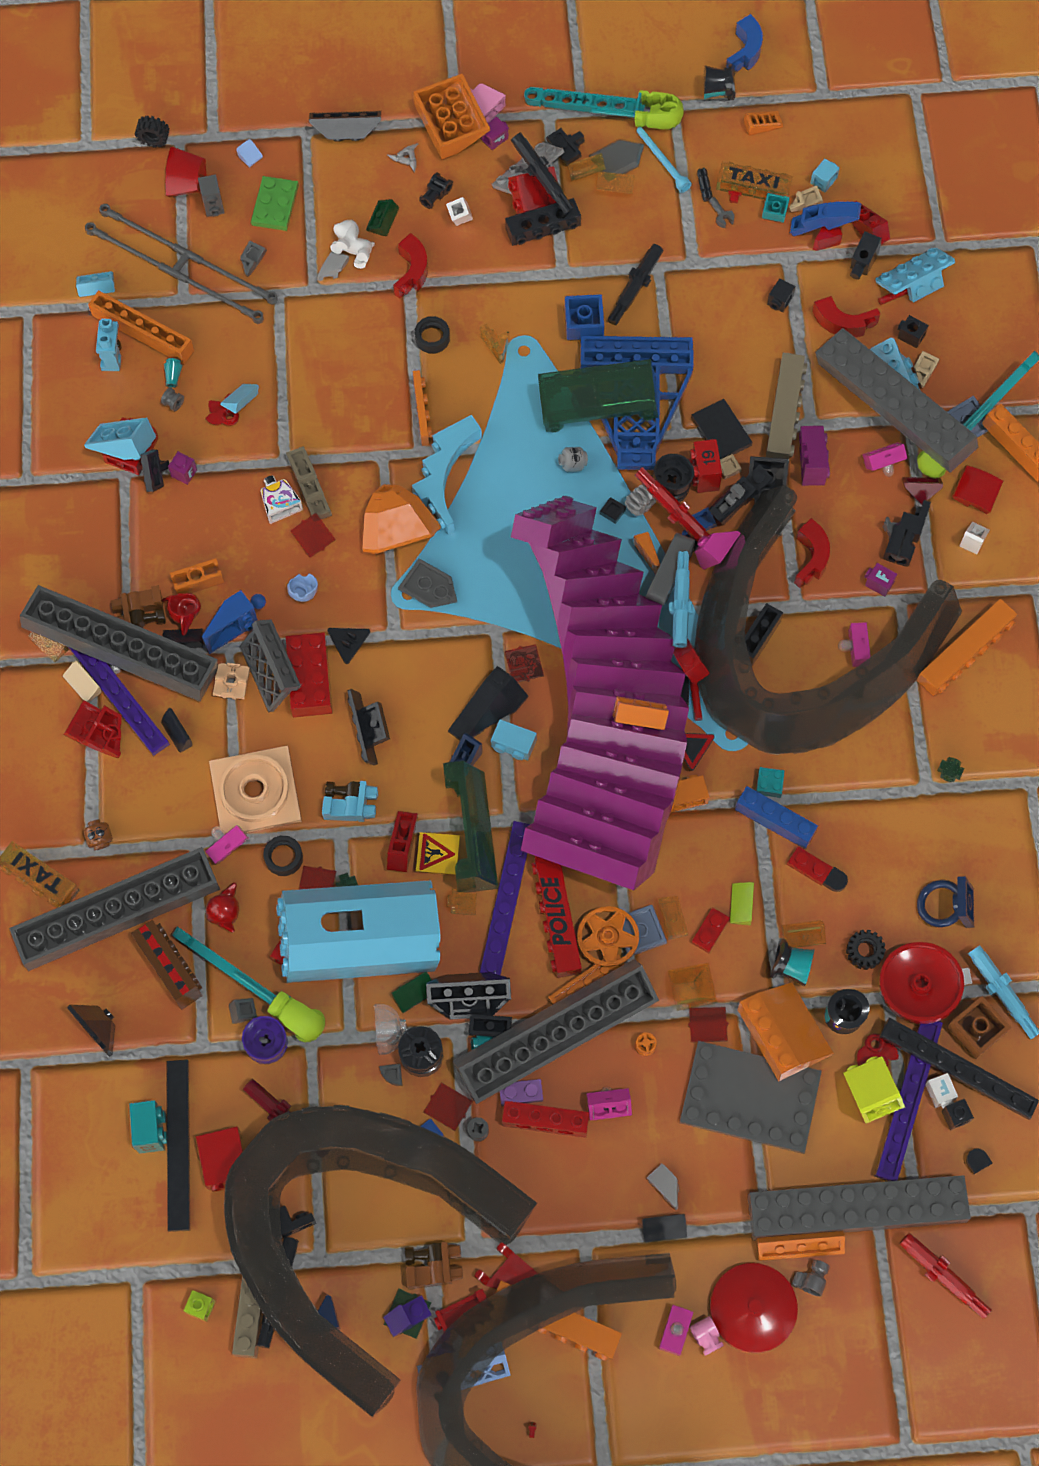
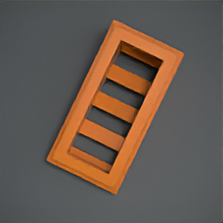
M778 111L754 112L744 115V124L749 136L783 128Z
M645 532L635 535L633 540L634 546L656 574L661 564L650 534Z

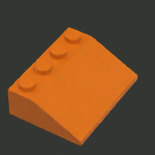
M463 74L413 91L414 105L441 160L460 153L490 131V127Z
M792 982L756 993L740 1001L738 1012L778 1082L834 1054Z

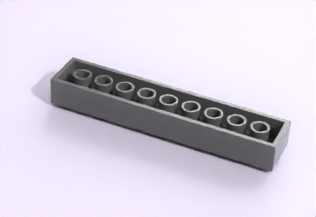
M844 328L815 352L818 364L948 472L951 473L978 448L977 436Z
M40 585L37 586L20 614L21 627L200 702L218 669L216 658Z
M201 847L9 929L25 968L30 971L220 890V887L207 856Z
M634 959L455 1059L453 1063L469 1095L478 1104L658 1002L659 999L643 966Z
M965 1175L751 1192L748 1195L752 1240H757V1238L822 1232L843 1231L846 1233L967 1223L971 1219Z

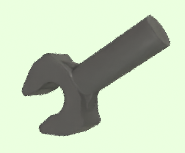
M712 197L709 202L719 215L716 219L717 225L726 228L724 219H728L733 225V211H724L717 199Z

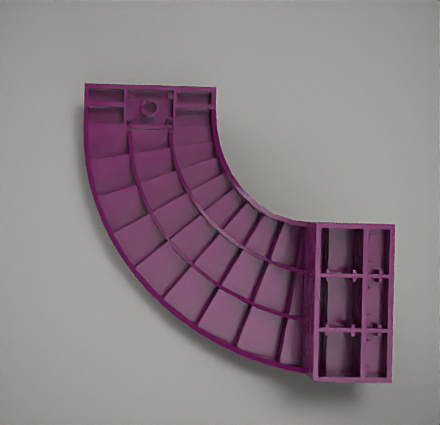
M562 496L561 498H555L553 501H547L545 504H539V506L531 507V509L515 514L511 538L530 544L543 572L558 629L568 697L567 740L561 745L557 768L551 771L547 793L538 800L534 822L525 828L521 851L635 890L655 872L665 825L677 792L687 746V737L684 729L689 707L681 697L685 673L672 662L674 652L673 637L658 628L662 605L639 594L644 572L617 561L622 539L592 530L597 507L573 501V498L570 496ZM616 697L666 704L669 713L665 730L615 722V717L612 714Z

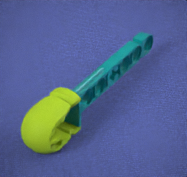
M529 87L524 92L525 102L531 106L541 107L543 105L548 108L633 117L637 127H644L646 125L648 128L671 129L680 124L684 113L683 104L678 97L662 92L649 93L648 91L640 90L638 99L556 89L543 90V88ZM536 94L537 97L534 99L528 98V95ZM547 96L554 97L552 101L545 100ZM564 98L572 99L569 103H564L562 100ZM599 102L607 103L604 107H600L597 104ZM620 103L624 105L622 109L615 107V105ZM645 107H651L650 112L644 111Z
M1034 351L963 425L971 431L1038 362L1039 354ZM924 451L919 453L917 464L922 474L935 479L945 474L946 469Z
M178 926L171 934L269 1003L270 1006L267 1012L277 1017L284 1026L294 1032L299 1041L311 1042L322 1034L325 1028V1018L320 1010L307 1007L283 991L276 996Z

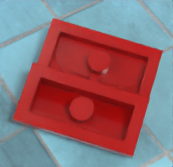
M966 465L952 498L966 507L972 505L983 513L988 514L993 508L1003 480L986 471Z

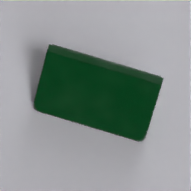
M393 199L378 200L366 228L368 232L382 236L388 235L399 210L398 205Z
M427 971L391 993L402 1013L407 1012L427 999L426 983L432 981Z

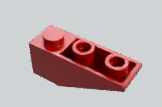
M861 204L859 220L851 222L860 235L863 236L866 231L882 238L881 244L890 240L888 221Z

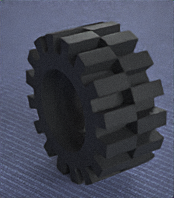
M142 116L138 120L135 137H138V141L142 140L143 144L147 143V146L153 145V147H157L158 145V147H162L167 142L170 128H168L169 125L165 124L164 120L160 121L158 117L154 119V116H151V118L149 116H145V118Z
M860 930L859 933L856 932L850 938L846 954H848V960H852L851 964L853 966L856 964L858 965L857 968L861 969L864 967V970H868L870 967L873 969L876 965H879L886 949H884L885 942L882 943L883 938L881 936L878 937V933L874 932L873 934L871 930L866 932ZM861 943H869L872 945L874 953L869 957H864L859 953L858 946Z

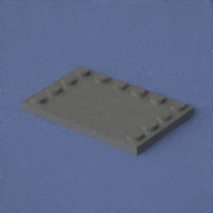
M698 1041L680 1124L804 1154L822 1071L806 1068L778 1082L765 1057Z

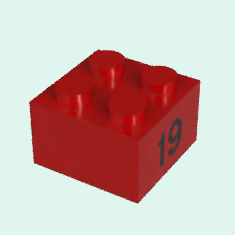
M717 439L695 441L693 449H690L689 458L694 469L692 486H696L697 493L720 491L722 468Z

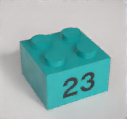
M155 1100L130 1103L132 1146L139 1154L164 1151V1144H167V1132L163 1129V1123H166L165 1110H162V1106H159Z

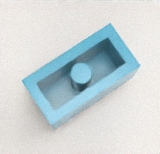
M499 720L491 738V747L496 752L511 754L517 760L525 759L528 761L537 741V733Z

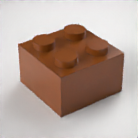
M981 996L957 1016L947 1028L970 1054L977 1059L1003 1037L1011 1027L988 1001Z

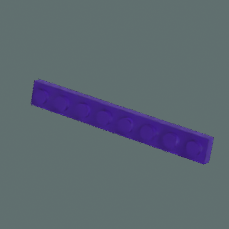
M68 647L153 756L170 745L106 662Z
M513 822L480 973L490 972L498 975L502 973L528 854L521 851L525 828L530 825L528 823Z
M938 1021L920 1024L917 1033L937 1043L943 1023ZM910 1055L900 1089V1095L905 1107L893 1113L875 1177L887 1181L898 1180L931 1066L913 1055Z

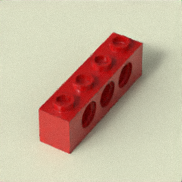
M505 1101L502 1126L586 1138L589 1112Z

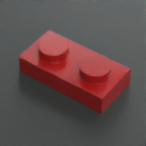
M799 846L787 862L788 866L821 886L833 869L832 866Z
M712 907L691 943L710 953L729 922L730 917Z

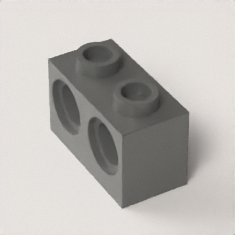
M216 174L198 178L207 217L224 214Z

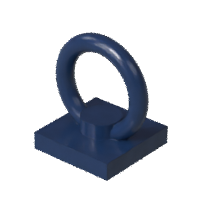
M966 876L957 877V884L948 880L933 881L927 884L919 893L917 899L918 913L924 922L934 927H947L960 919L966 928H974V888ZM938 888H947L954 893L953 908L955 912L945 919L931 917L925 908L927 896Z

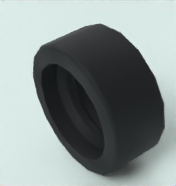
M428 316L421 319L415 327V342L418 348L429 354L443 351L450 342V330L447 322L436 316ZM428 328H438L443 332V338L436 342H427L422 339L421 334Z
M280 835L274 837L264 848L263 857L267 868L278 876L294 874L303 863V853L300 844L290 836ZM281 845L291 846L295 851L294 861L285 867L275 865L271 858L273 850Z

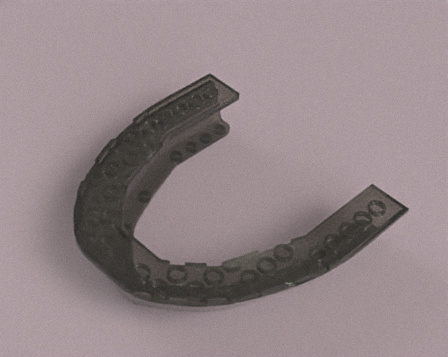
M785 485L762 492L736 530L741 534L721 563L715 566L701 604L694 645L695 650L710 672L709 675L697 682L700 695L710 717L720 727L762 752L776 755L805 753L810 750L833 745L874 721L916 682L919 674L928 666L962 613L954 586L943 580H936L930 585L897 638L852 671L830 684L811 690L782 694L765 690L758 683L753 672L745 643V625L756 570L796 512L793 507L797 501V495Z
M348 1105L313 1106L290 1113L286 1112L275 1117L263 1127L235 1160L228 1172L224 1194V1217L229 1246L253 1298L281 1338L305 1363L373 1418L391 1401L394 1396V1390L401 1380L322 1317L308 1298L286 1256L282 1243L280 1197L284 1187L291 1180L299 1176L336 1170L358 1171L378 1176L439 1196L498 1243L502 1242L505 1245L512 1243L518 1236L536 1207L537 1202L464 1147L445 1136L442 1137L430 1130L412 1124L411 1121L381 1112L376 1113L349 1107Z
M670 1253L593 1260L547 1270L506 1287L463 1313L435 1343L424 1360L417 1378L416 1392L420 1441L423 1452L431 1466H513L503 1460L483 1442L466 1422L464 1403L474 1384L494 1358L507 1347L587 1306L675 1298L676 1279Z

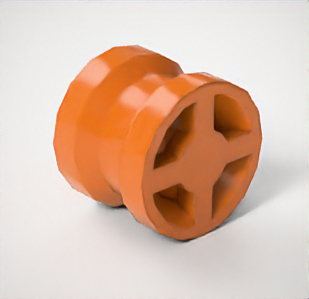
M644 1032L637 1037L635 1049L639 1055L650 1056L655 1052L657 1045L655 1036Z

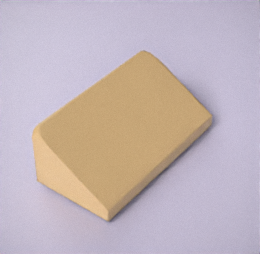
M77 660L62 675L76 693L87 702H90L102 693L99 685Z

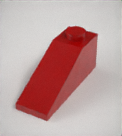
M687 639L686 647H674L673 654L693 684L710 674L689 639Z
M398 811L387 852V870L408 871L418 813Z

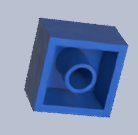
M602 294L565 296L567 340H581V336H604Z

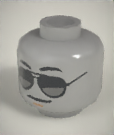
M565 447L562 454H559L558 462L566 472H579L584 469V466H587L588 456L581 447Z

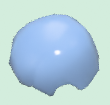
M298 574L290 579L287 584L289 596L299 602L313 599L318 589L317 579L312 574L307 576Z

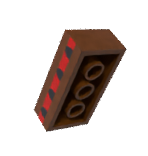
M152 919L131 933L181 1010L202 997L199 991L202 989V986L194 973L189 975L192 971L182 956L179 957L180 953L174 943L169 940L170 938L160 923L156 925Z

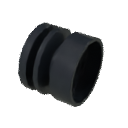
M667 454L656 462L652 477L663 485L678 502H681L689 492L694 469L691 462L684 456Z
M424 1026L413 1027L407 1030L400 1038L398 1044L400 1061L404 1069L411 1075L417 1077L430 1076L441 1067L444 1058L442 1041L431 1028ZM422 1046H424L425 1051H420L419 1053H417L416 1048H421Z

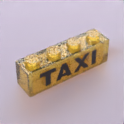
M722 161L716 190L742 192L744 196L766 200L767 193L789 197L793 176Z
M13 841L0 856V870L8 876L11 873L15 875L17 882L23 886L27 884L31 886L33 893L39 897L43 895L49 899L48 903L55 908L70 903L80 891L75 883Z

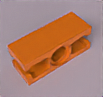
M216 558L170 573L177 594L194 593L224 583ZM217 570V573L206 575ZM201 576L200 579L193 580L194 577ZM189 580L188 582L177 585V583Z
M617 696L612 715L615 717V722L665 730L669 710L666 704Z

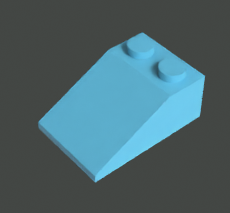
M148 418L101 423L84 446L87 449L120 459L138 460L141 458V454L145 453L148 447L151 446L156 435Z

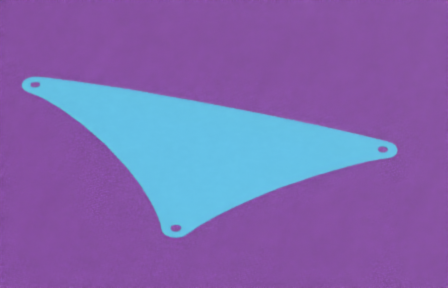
M531 336L515 337L508 344L500 387L487 427L468 473L448 509L454 521L455 531L448 534L445 529H439L430 538L413 564L392 587L391 598L392 602L403 610H424L466 617L529 635L561 648L549 593L540 565L528 542L511 538L515 514L531 509V507L539 506V504H545L547 501H553L555 498H561L562 496H570L573 498V501L597 507L592 530L622 539L617 561L644 572L639 594L645 597L656 574L634 546V536L645 532L650 534L660 564L665 556V552L644 514L635 516L628 510L625 501L631 491L588 418L579 419L571 401L572 392L541 345ZM519 347H529L530 354L527 356L519 355ZM565 447H581L586 451L588 463L582 471L566 472L559 465L558 457L559 454H562ZM610 497L626 506V511L616 524L600 515V510ZM421 559L452 577L457 602L430 608L414 598L410 600L404 599L402 591L398 590V587L417 560ZM674 588L666 604L662 605L658 628L672 637L673 615L669 612V602H674ZM693 607V614L688 616V639L710 674L698 681L703 718L701 721H695L689 681V712L687 718L697 724L707 734H713L715 736L713 741L722 749L727 751L741 750L750 741V728L724 668ZM673 654L672 662L682 669ZM735 728L739 734L737 739L729 740L725 735L726 730Z

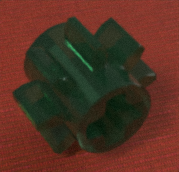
M948 757L946 761L942 760L938 768V772H941L940 777L948 782H954L955 779L960 780L964 768L960 767L962 763L952 757Z
M348 872L339 875L340 881L335 882L336 887L358 885L355 876L349 877Z

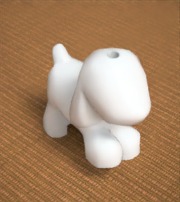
M345 220L335 224L334 233L339 240L331 244L332 252L340 254L342 251L357 255L354 266L360 269L365 268L375 243L367 239L358 238L359 227L353 220Z

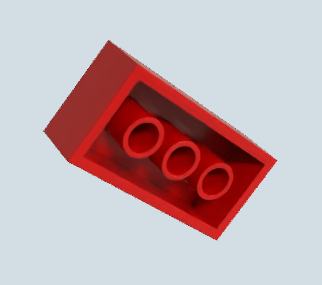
M325 632L285 636L287 655L301 685L298 690L290 692V706L293 718L333 714Z

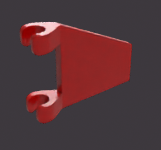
M502 1242L497 1246V1250L507 1260L490 1279L482 1270H478L474 1275L476 1279L487 1287L498 1289L500 1281H503L533 1295L536 1294L546 1281Z

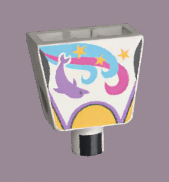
M273 475L264 479L266 487L261 489V494L270 524L303 510L300 498L285 479L277 482Z

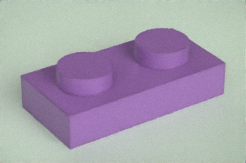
M541 1079L515 1082L500 1091L501 1106H504L505 1101L519 1103L543 1102Z

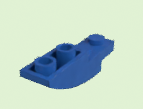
M840 201L803 208L801 215L792 218L790 233L795 237L823 226L830 230L859 220L861 203Z

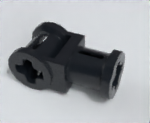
M436 172L427 185V192L419 197L422 205L432 209L437 199L441 200L450 192L453 181L443 178L440 173Z

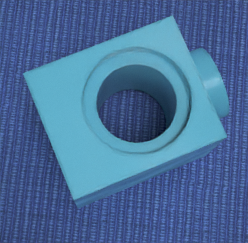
M824 159L812 173L810 184L826 192L838 178L840 167L834 162Z

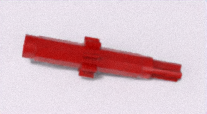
M643 467L635 474L637 479L647 488V491L670 514L667 518L672 524L678 522L697 542L704 535H710L688 512L691 507L685 501L680 504Z
M910 1232L900 1241L899 1244L927 1270L924 1275L932 1282L938 1280L965 1305L970 1306L980 1317L985 1319L992 1309L978 1298L976 1293L948 1267L951 1263L943 1255L938 1258Z

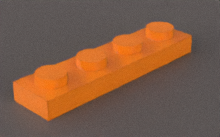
M420 370L413 371L421 443L422 446L429 445V438H432L431 426L427 427L430 415L429 410H425V405H428L427 393L423 394L422 390L426 388L425 377H421Z
M625 962L613 967H603L595 964L554 992L548 999L553 1005L625 965Z
M843 1231L757 1238V1256L759 1261L845 1254V1235Z

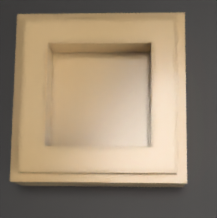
M733 454L720 459L724 480L741 472L742 469Z

